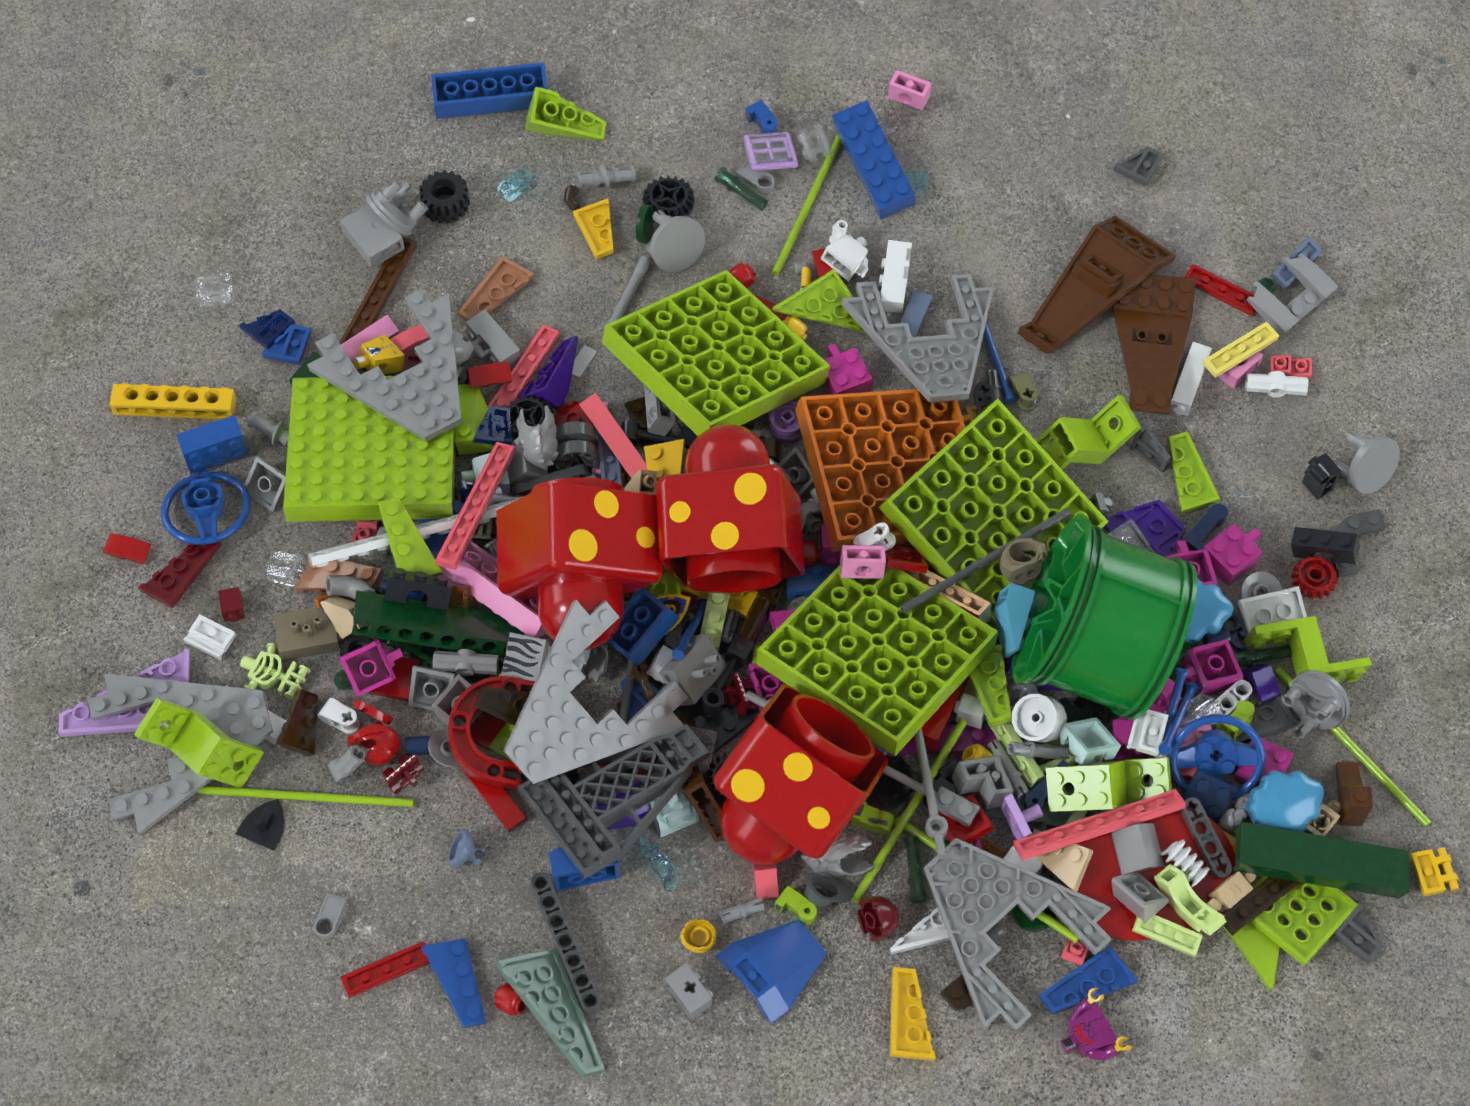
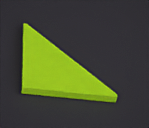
M834 269L772 308L775 312L866 333L843 308L842 298H853V296Z
M1278 917V922L1281 925L1284 923V917ZM1251 922L1233 936L1223 926L1268 990H1272L1280 946Z

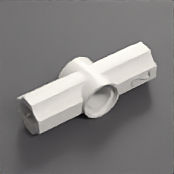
M1273 371L1268 375L1247 373L1245 390L1248 392L1268 393L1269 396L1275 398L1282 397L1285 394L1307 395L1308 379L1307 377L1285 376L1280 371Z

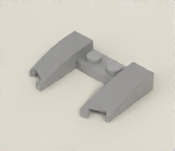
M1299 254L1298 258L1290 259L1288 256L1282 259V262L1306 288L1290 303L1284 306L1258 281L1252 284V288L1256 289L1254 297L1249 296L1247 298L1251 306L1265 322H1268L1279 337L1338 288L1324 271L1303 254Z

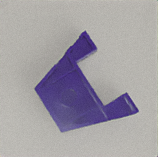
M1160 500L1136 506L1134 509L1126 512H1117L1113 516H1104L1109 522L1103 528L1110 535L1128 524L1154 553L1164 557L1171 554L1177 541H1180L1186 531V527Z

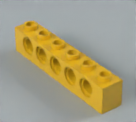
M128 383L113 384L110 407L113 415L221 420L235 414L237 398L234 389L227 387L209 388L202 386L196 388L189 386H150L148 384L130 385Z

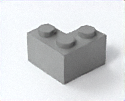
M998 756L960 761L952 775L959 794L979 792L987 809L1002 807L1004 797L1014 792Z

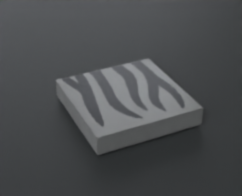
M510 632L502 675L535 682L546 660L550 640Z

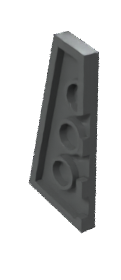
M1281 696L1265 703H1261L1258 700L1254 705L1253 720L1249 725L1258 733L1260 738L1296 726V721L1288 707L1283 704ZM1243 731L1235 741L1246 744L1251 742V739Z

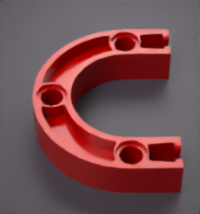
M508 676L486 678L467 688L455 702L449 717L448 743L457 764L472 778L485 784L518 790L520 779L515 781L504 778L503 773L508 771L521 775L519 768L513 762L494 759L483 754L472 740L470 725L474 716L480 711V709L473 705L482 687L505 689L508 686H512L516 691H531L535 683L534 681ZM456 719H463L466 724L458 727L454 724V721ZM496 768L500 774L498 776H491L488 770Z

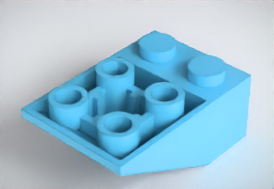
M1010 583L999 592L994 608V616L1004 659L1022 649L1025 640L1022 637L1023 632L1027 630L1030 623V618H1028L1029 611L1033 610L1036 599L1033 598L1034 590L1014 583Z

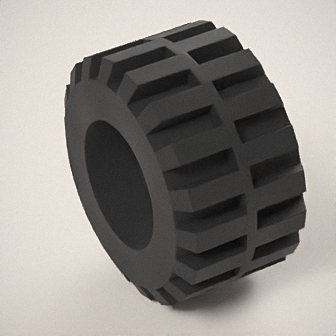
M442 170L441 173L436 171L434 175L429 174L427 179L422 181V185L419 188L420 200L428 207L425 215L428 218L431 217L432 221L438 220V223L442 224L443 221L451 223L452 220H459L458 217H463L465 215L464 212L468 211V205H470L466 181L461 178V175H455L453 171L447 173V170ZM440 195H452V197L445 200L437 199Z

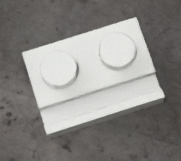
M199 615L188 631V635L183 640L185 643L221 660V656L227 651L237 635L234 631Z
M1148 709L1142 716L1135 719L1127 748H1133L1138 752L1157 757L1159 754L1158 747L1162 742L1169 715Z

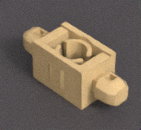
M1337 800L1330 801L1327 806L1322 803L1320 805L1319 817L1308 822L1304 833L1328 836L1340 818L1338 812L1341 809V803ZM1322 820L1325 821L1323 824L1325 828L1315 829L1317 826L1316 822L1321 823Z
M1239 871L1232 874L1208 894L1211 900L1206 905L1217 912L1219 910L1224 912L1226 909H1230L1253 889L1250 884L1255 880L1256 875L1240 873Z

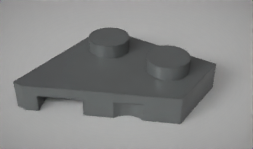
M1147 146L1140 150L1139 153L1129 156L1123 163H1116L1113 171L1147 186L1162 162L1164 154Z
M1141 423V429L1135 433L1130 449L1163 472L1167 468L1171 456L1147 426Z
M1360 903L1332 936L1368 965L1382 949L1383 945L1379 937L1376 936L1371 921H1368L1364 913V906Z

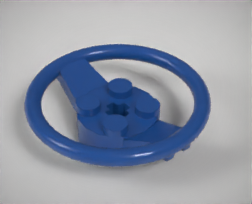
M208 470L202 473L195 472L194 475L179 481L168 491L161 505V521L167 532L179 541L194 545L217 543L232 536L244 525L251 510L250 494L244 484L231 475L221 472H209ZM212 480H220L231 484L239 491L243 500L242 511L238 519L229 528L220 533H217V518L223 514L225 498L220 484H216ZM181 490V500L185 512L192 521L196 522L200 537L180 532L170 521V504Z
M1224 714L1207 715L1188 723L1174 738L1171 745L1172 751L1169 754L1170 772L1177 785L1184 792L1188 783L1183 779L1179 771L1181 768L1199 767V769L1220 776L1232 773L1235 766H1256L1249 780L1237 789L1232 800L1245 795L1257 784L1262 776L1266 759L1265 748L1258 733L1243 720ZM1211 723L1233 725L1244 731L1254 744V746L1237 742L1227 735L1225 731L1214 729L1204 732V735L1196 740L1195 743L1180 748L1184 739L1192 731ZM1215 750L1219 751L1218 755H1213Z

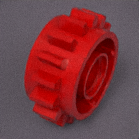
M1307 556L1306 560L1300 559L1299 563L1295 564L1291 574V578H1293L1292 585L1299 586L1302 597H1308L1311 600L1314 598L1322 600L1324 595L1329 597L1331 591L1334 592L1335 584L1338 581V578L1335 577L1337 570L1333 569V564L1327 562L1326 558ZM1311 576L1317 577L1318 580L1313 579Z

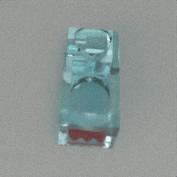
M523 165L498 185L497 190L506 201L510 202L526 190H533L537 187L534 176Z

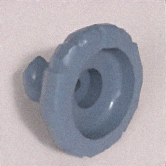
M461 829L455 836L454 841H452L448 853V865L452 868L462 866L467 860L474 866L481 864V860L476 858L474 854L475 852L484 853L485 847L474 845L473 836L468 829Z

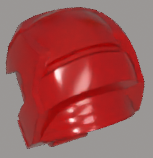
M379 721L359 729L354 735L348 736L347 746L358 745L365 749L371 748L367 752L364 761L371 765L383 766L388 764L397 755L400 748V739L397 732L391 726H386Z

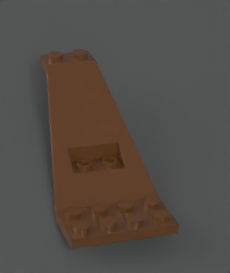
M1114 215L1092 227L1032 321L1021 326L1017 334L1022 336L1027 342L1038 347L1040 351L1050 354L1062 347L1150 274L1174 262L1176 255Z
M1150 274L1113 304L1112 311L1130 388L1129 407L1132 411L1170 414L1172 391L1193 314L1196 279ZM1143 333L1145 338H1139L1138 334ZM1160 335L1164 336V337H1165V340H1164V341H1160V340L1158 339V336H1160Z

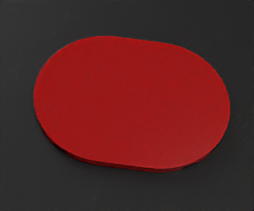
M1187 807V808H1186L1187 811H1192V812H1193V810H1194V809H1192V808H1190V807ZM1180 810L1138 823H1154L1161 853L1175 841L1185 840L1183 848L1190 846L1192 849L1189 855L1196 853L1198 856L1195 862L1202 860L1201 869L1207 867ZM1197 815L1196 817H1193V818L1191 819L1192 822H1193L1194 820H1196L1197 818H1200V815ZM1210 818L1209 820L1231 862L1232 871L1228 876L1221 879L1215 878L1208 871L1207 875L1192 887L1196 895L1205 904L1211 900L1208 894L1232 874L1238 872L1234 871L1236 856L1229 839L1223 830ZM1197 822L1195 826L1196 831L1204 834L1206 826L1202 822ZM1111 832L1076 843L1093 851L1077 892L1111 908L1097 924L1113 939L1122 941L1152 940L1132 931L1137 916L1113 895L1112 879L1113 877L1121 876V871ZM1207 842L1205 845L1206 851L1214 854L1216 846L1212 842ZM1168 854L1162 856L1164 867L1138 872L1159 891L1160 889L1154 877L1169 864L1174 865L1175 863L1174 861L1166 862ZM1220 855L1211 858L1212 862L1220 858ZM1218 863L1219 866L1216 867L1217 871L1223 872V870L1225 869L1224 864L1220 865ZM1169 903L1155 914L1198 933L1176 913Z

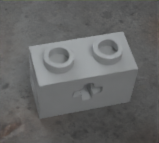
M687 963L664 978L665 986L690 1020L713 1005L712 991L707 985L703 986L699 981L701 979L700 975L694 967L690 969ZM688 987L690 990L694 989V993L692 994L690 991L687 992L686 989Z

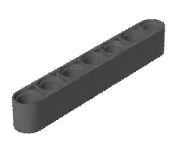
M543 872L536 873L532 876L530 882L540 912L558 950L582 1011L586 1015H596L601 1010L599 992L549 876ZM539 882H544L547 884L544 888L541 889L535 887ZM548 901L555 903L551 908L544 907V904ZM555 921L563 922L560 927L552 926ZM564 940L571 941V944L567 947L560 945ZM574 959L580 961V963L574 967L568 964L571 960ZM581 979L588 981L585 986H578L577 982ZM589 999H594L597 1001V1003L591 1007L585 1004V1002Z

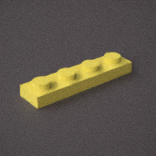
M1265 322L1204 359L1203 365L1216 378L1277 341L1279 335L1268 322Z

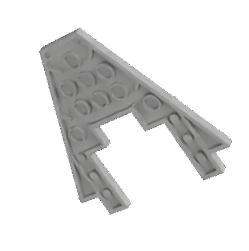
M971 274L952 275L950 282L962 319L946 320L945 327L948 335L912 337L908 323L888 324L875 281L856 283L855 289L858 297L842 298L843 308L929 402L969 399L993 287L975 288Z
M421 289L405 297V302L430 338V340L414 348L422 363L388 380L379 366L360 375L332 333L315 342L323 357L307 364V366L315 375L426 442L462 424L450 298L447 294L431 302Z
M577 600L572 602L505 745L504 753L532 784L646 743L656 737L670 734L683 726V723L673 711L688 696L675 681H671L627 723L620 718L614 709H610L602 718L595 722L570 693L586 678L572 661L620 618L607 601L601 602L589 614Z
M104 674L108 693L88 699L91 718L94 721L151 705L156 698H160L201 712L231 739L252 746H257L273 733L265 694L262 690ZM179 757L167 760L172 781L110 798L109 803L113 820L118 821L135 816L138 833L143 834L213 779L197 775Z
M955 838L945 847L947 857L939 859L937 855L923 870L981 1026L985 1029L1000 1015L1016 1031L1032 1014L986 966L1001 951L986 933L1016 905L1031 921L1045 908L1049 907L1078 939L1096 955L1112 940L1097 924L1111 908Z

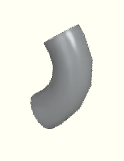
M327 575L326 592L328 596H345L355 600L356 590L376 593L368 583L347 575Z

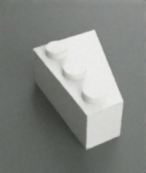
M888 240L886 258H882L881 265L884 275L880 274L879 286H882V289L878 291L885 312L903 313L912 243Z

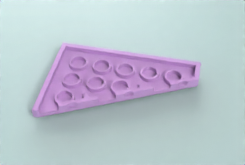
M184 649V652L172 658L168 657L160 664H155L141 671L136 677L190 683V650ZM106 689L98 693L97 696L108 693V690ZM88 701L85 703L81 702L74 708L67 709L59 714L58 734L60 737L135 732L152 704L94 721L91 718Z

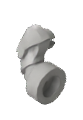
M1248 793L1237 799L1235 810L1233 808L1227 809L1221 817L1219 825L1225 832L1233 833L1235 826L1239 825L1246 817H1249V811L1246 808V803L1249 800Z

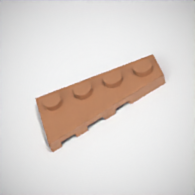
M502 256L457 312L458 317L468 321L483 310H486L488 314L532 281L535 278V274Z
M308 560L294 589L297 593H304L305 590L321 592L326 590L327 575H347L368 583L376 590L384 572L381 568L348 561L337 562V560L329 561V564L326 566L316 567V565L313 566Z

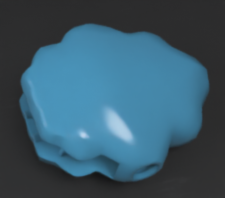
M1197 578L1194 610L1184 642L1196 643L1205 634H1217L1222 629L1223 624L1232 616L1234 610L1232 602L1223 595L1217 585H1204Z
M1278 770L1272 771L1264 775L1259 786L1250 791L1246 808L1249 811L1253 824L1305 832L1308 822L1317 819L1320 815L1324 788L1319 781L1309 778L1302 771L1296 770L1288 775Z

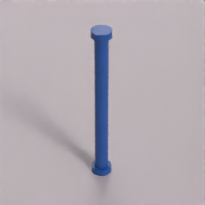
M987 319L983 337L1005 395L1004 401L1006 404H1011L1017 399L1011 391L988 328L989 322Z
M707 599L699 600L694 618L686 629L678 647L672 652V657L675 660L680 661L684 659L685 650L705 613Z
M1176 668L1175 671L1177 676L1166 713L1169 716L1162 742L1175 717L1185 676L1189 674V671L1183 668Z
M1195 682L1187 683L1185 687L1186 692L1164 741L1158 747L1159 752L1164 755L1171 753V745L1194 694L1199 690V686Z

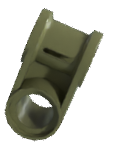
M1027 371L1009 376L1008 382L1012 393L1016 396L1019 408L1026 412L1032 411L1036 406L1038 392L1030 373Z

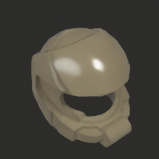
M1023 538L1007 545L1000 559V569L1006 580L1019 585L1033 581L1041 572L1040 563L1048 555L1045 543L1032 540V538ZM1033 550L1036 553V556L1033 557L1031 555L1023 554V551Z

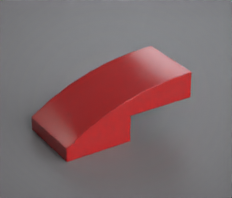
M509 362L493 363L466 369L470 389L484 388L495 384H506L513 381Z
M110 533L103 553L121 560L124 557L143 565L151 544L128 536Z

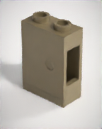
M322 606L320 608L315 607L274 615L278 651L282 661L340 651L339 643H342L343 639L336 632L333 623L324 612Z

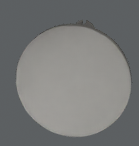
M392 179L383 191L374 189L366 195V200L374 212L386 224L404 236H410L413 233V229L418 223L417 220L428 210V207L423 202L418 201L409 213L406 212L403 207L404 200L415 190L411 184L409 186L408 181H405L401 186L397 180Z
M658 210V213L655 212L653 220L660 226L655 231L651 242L646 245V251L652 255L656 265L664 271L680 272L689 268L697 261L704 249L705 233L702 226L696 220L687 216L671 217L667 216L662 210Z
M1351 430L1350 433L1346 434L1345 442L1355 446L1358 451L1350 467L1343 462L1337 465L1341 470L1340 476L1347 479V482L1353 485L1360 493H1374L1381 489L1394 474L1400 457L1399 446L1395 440L1389 437L1377 436L1369 439Z
M1308 670L1298 674L1291 682L1289 691L1281 698L1283 704L1292 707L1295 714L1301 719V722L1292 730L1296 738L1302 733L1299 739H1303L1309 731H1313L1315 728L1327 730L1338 727L1346 720L1350 711L1349 699L1343 687L1331 676L1315 670Z

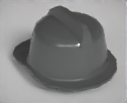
M808 873L805 877L807 885L803 896L817 907L823 908L832 902L846 903L853 898L851 887L841 879L816 873Z

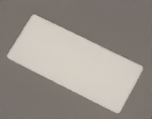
M584 345L574 360L572 374L580 377L597 351Z

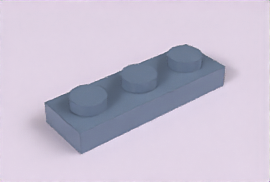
M1308 237L1289 258H1298L1299 254H1303L1313 261L1323 250ZM1284 263L1270 275L1283 289L1296 278Z

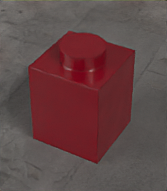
M239 587L219 590L220 609L224 621L236 622L245 618L243 598Z

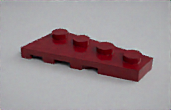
M221 542L207 545L189 544L183 549L184 552L176 558L173 557L168 562V566L162 571L158 570L154 573L152 579L146 584L142 583L138 589L155 600L174 608L221 547Z

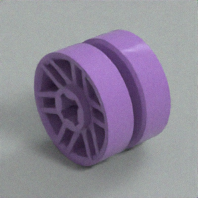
M792 400L771 410L769 413V433L772 438L780 440L782 444H794L802 438L795 412L798 403Z

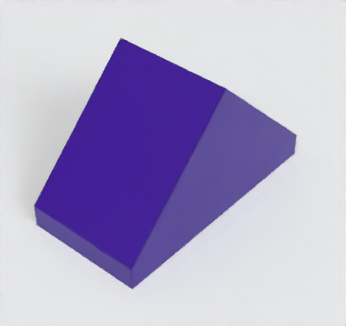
M1258 663L1242 670L1244 680L1250 683L1252 691L1261 703L1281 696L1271 665Z

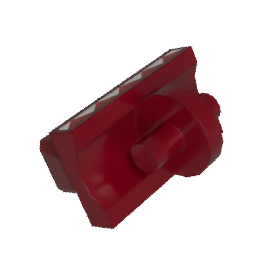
M733 673V683L725 686V690L722 691L724 695L723 702L730 703V705L735 704L739 716H745L747 709L757 708V704L745 698L748 691L752 692L753 684L751 679H741L739 673Z
M404 753L398 760L399 767L395 770L392 767H388L382 772L387 785L394 794L405 788L408 784L412 787L418 785L415 778L420 775L424 768L415 754L409 756Z

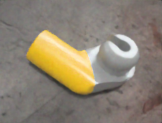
M796 263L795 273H801V287L804 288L811 284V270L806 263Z

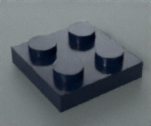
M1197 768L1182 798L1183 800L1191 797L1198 799L1207 816L1216 824H1219L1238 788L1236 784ZM1194 805L1188 806L1192 809H1195Z

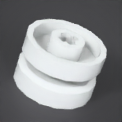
M1029 694L1022 697L1015 704L1012 711V724L1015 731L1022 738L1037 743H1049L1056 740L1060 736L1062 725L1067 723V715L1063 705L1058 700L1042 694Z

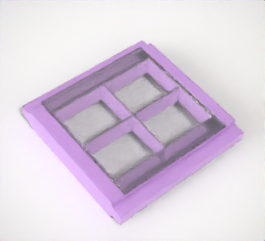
M788 132L743 136L752 171L798 167L797 158Z

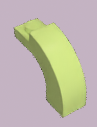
M1169 864L1154 877L1161 893L1169 899L1168 903L1197 932L1202 930L1208 935H1212L1226 923L1222 914L1206 905L1196 895L1189 885L1184 872Z

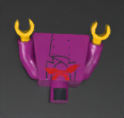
M1092 988L1088 993V997L1075 1007L1067 1027L1069 1037L1061 1040L1060 1044L1065 1053L1077 1049L1082 1058L1088 1057L1094 1060L1105 1061L1119 1054L1120 1050L1130 1051L1132 1046L1127 1045L1123 1048V1042L1129 1038L1123 1036L1116 1037L1099 1005H1094V1002L1104 999V994L1096 999L1094 992L1098 988Z

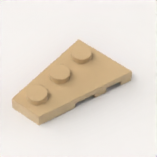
M1034 828L1032 835L1043 831ZM1073 844L1036 856V858L1068 887L1077 892L1093 851Z

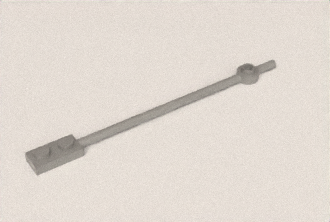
M748 691L745 695L746 699L762 708L770 701V699L766 700L751 691ZM888 765L883 771L884 774L926 796L923 784ZM942 786L938 792L934 791L938 811L969 828L980 807Z
M921 727L914 737L930 814L926 821L925 831L929 837L935 840L938 858L943 859L947 857L943 837L947 833L948 822L938 814ZM934 827H937V828H939L940 830H939V831H935V830H933V828H934Z

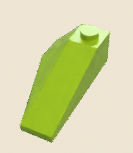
M535 87L527 114L525 130L546 135L604 140L606 121L587 110L580 109L575 106V103L563 99L555 91Z
M469 384L458 385L462 424L455 427V444L458 453L462 455L491 452L495 443L499 442V432L480 388L470 389Z

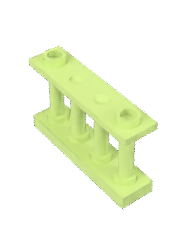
M1010 722L990 727L1006 752L1010 741L1023 743L1022 737L1015 731ZM1060 736L1052 742L1040 743L1054 746H1067V744H1061ZM1069 750V756L1066 757L1065 761L1071 766H1076L1077 764L1075 761L1076 756ZM1008 754L1030 789L1040 783L1045 776L1043 773H1046V768L1056 767L1062 761V759H1055L1039 766L1033 758L1028 759L1024 756Z

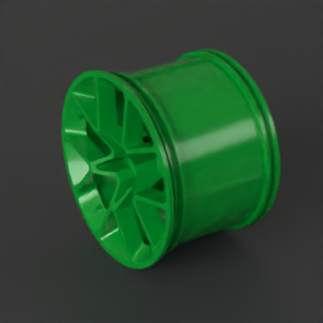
M1079 514L1073 517L1057 536L1041 565V572L1036 577L1031 590L1035 591L1033 598L1036 599L1033 610L1029 611L1028 618H1030V623L1027 630L1023 632L1022 637L1025 639L1023 647L1015 652L1012 658L1013 679L1021 685L1029 682L1039 686L1051 685L1109 707L1115 715L1135 720L1142 716L1156 700L1181 652L1194 610L1197 593V572L1193 563L1178 557L1169 559L1107 535L1101 527L1092 525L1087 516Z

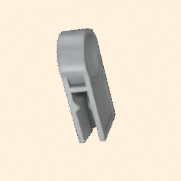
M748 160L737 171V178L759 193L768 194L773 191L774 177L764 170L752 171ZM762 180H768L772 184L768 187H762L758 183Z
M326 893L313 926L318 938L328 940L334 937L348 903L346 898ZM329 921L333 924V929L328 934H320L317 931L320 923Z

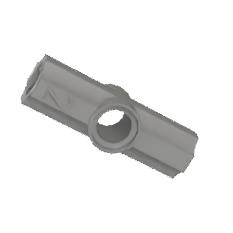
M461 649L458 652L435 651L433 654V669L452 671L461 676H472L474 673L497 675L498 655L476 654L475 651L470 649Z

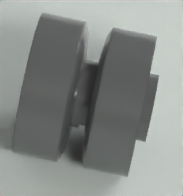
M578 421L567 422L557 426L556 439L558 442L557 452L559 454L554 460L555 466L559 470L581 464L587 465L588 470L594 468L598 462L597 448L595 446V428L588 423Z

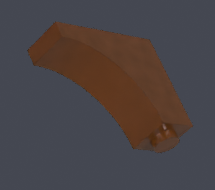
M1337 762L1335 766L1338 802L1341 803L1339 811L1340 826H1362L1373 808L1371 787L1363 786L1359 763Z
M697 764L692 767L693 773L683 784V789L714 841L718 842L724 838L721 831L722 807L706 779L707 776L701 766Z

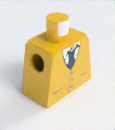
M384 334L361 344L359 357L353 359V364L357 370L366 368L369 371L379 366L384 375L403 371L405 355Z

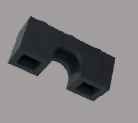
M1295 527L1291 541L1294 557H1315L1317 552H1324L1332 555L1335 562L1356 564L1360 548L1358 534Z
M402 568L389 569L384 600L406 603L407 595L411 591L421 590L427 595L426 607L448 610L452 591V579L444 575H427L421 571L414 573Z
M1080 696L1074 701L1077 707L1073 706L1067 697L1058 700L1065 709L1067 723L1096 717L1100 721L1108 715L1107 711L1110 709Z

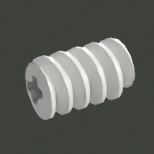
M1185 840L1175 841L1160 855H1169L1166 862L1174 861L1173 866L1176 868L1180 867V871L1187 875L1188 882H1193L1192 888L1207 875L1209 868L1201 869L1203 861L1195 862L1198 855L1196 853L1189 855L1192 848L1190 846L1183 848Z

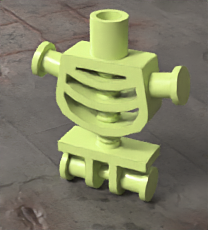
M267 643V652L261 651L257 659L246 655L242 658L240 667L250 670L248 673L250 682L248 685H244L243 688L255 690L258 686L264 690L271 689L280 680L282 682L277 689L279 696L283 697L284 695L292 701L296 691L302 689L299 684H304L306 682V675L311 672L308 667L303 665L298 667L297 663L293 661L287 673H283L282 660L279 655L275 654L278 651V645L273 643ZM275 662L278 663L277 670L275 669Z

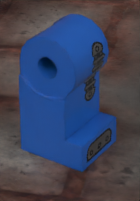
M762 99L746 107L745 118L749 123L755 121L761 129V134L777 133L778 121Z

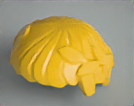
M691 920L689 923H686L685 928L681 931V942L692 952L705 953L715 944L716 930L707 920Z

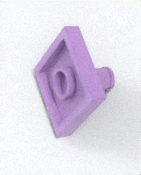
M1012 794L1004 797L1001 810L1016 840L1031 836L1032 832L1027 823L1043 817L1039 805L1036 804L1024 811H1020Z

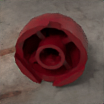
M870 896L859 901L858 905L861 904V909L857 910L858 922L864 934H867V932L872 938L869 939L871 941L878 942L894 933L898 926L899 912L889 899L882 896Z

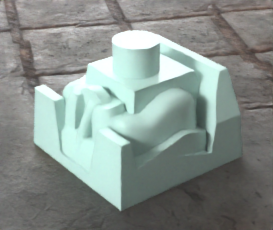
M1097 717L1062 725L1060 742L1062 745L1069 744V750L1076 756L1075 761L1078 764L1086 765L1101 761L1103 758L1105 760L1114 759L1121 747Z
M683 785L653 820L660 838L700 821L697 811L684 792ZM662 795L648 803L650 810Z

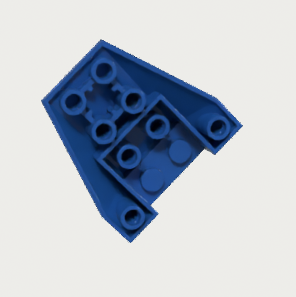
M798 919L735 941L718 953L716 958L729 974L733 972L756 999L757 1008L773 1024L790 1010L827 952Z

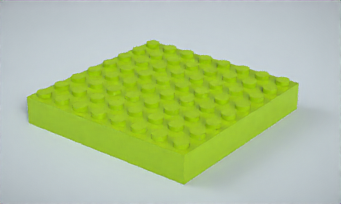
M727 270L605 325L602 344L697 436L716 425L735 424L741 426L825 384L830 370V365Z
M385 376V377H386V379L388 380V379H390V378H392V377H394V376ZM320 377L293 378L283 503L286 522L382 520L378 502L397 497L400 498L411 519H441L453 515L455 427L425 442Z
M999 399L990 404L878 507L940 577L944 579L956 574L1065 508L1069 509L1070 516L1032 538V540L1045 543L1047 554L1059 533L1076 515L1082 514L1087 516L1092 525L1101 528L1109 522ZM1033 550L1023 551V554L1031 555L1033 557L1036 556V553ZM1001 557L955 583L991 603L990 621L987 624L994 629H997L994 608L999 592L1012 583L1006 580V577L1001 572ZM1035 579L1030 583L1021 584L1020 586L1031 589Z
M839 565L757 649L756 664L803 695L813 696L837 708L853 720L871 741L896 756L995 647L998 631L940 594L903 613L900 608L901 605L930 588L900 569L887 568L886 565L883 579L841 578Z

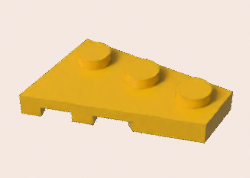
M608 198L573 211V216L595 260L613 254Z

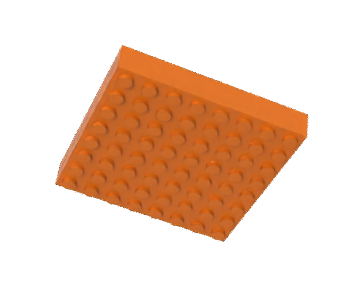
M918 389L801 397L795 412L831 552H840L842 545H853V540L857 535L864 533L878 523H886L888 525L889 532L896 537V545H912L878 507L965 428L958 400L929 402Z

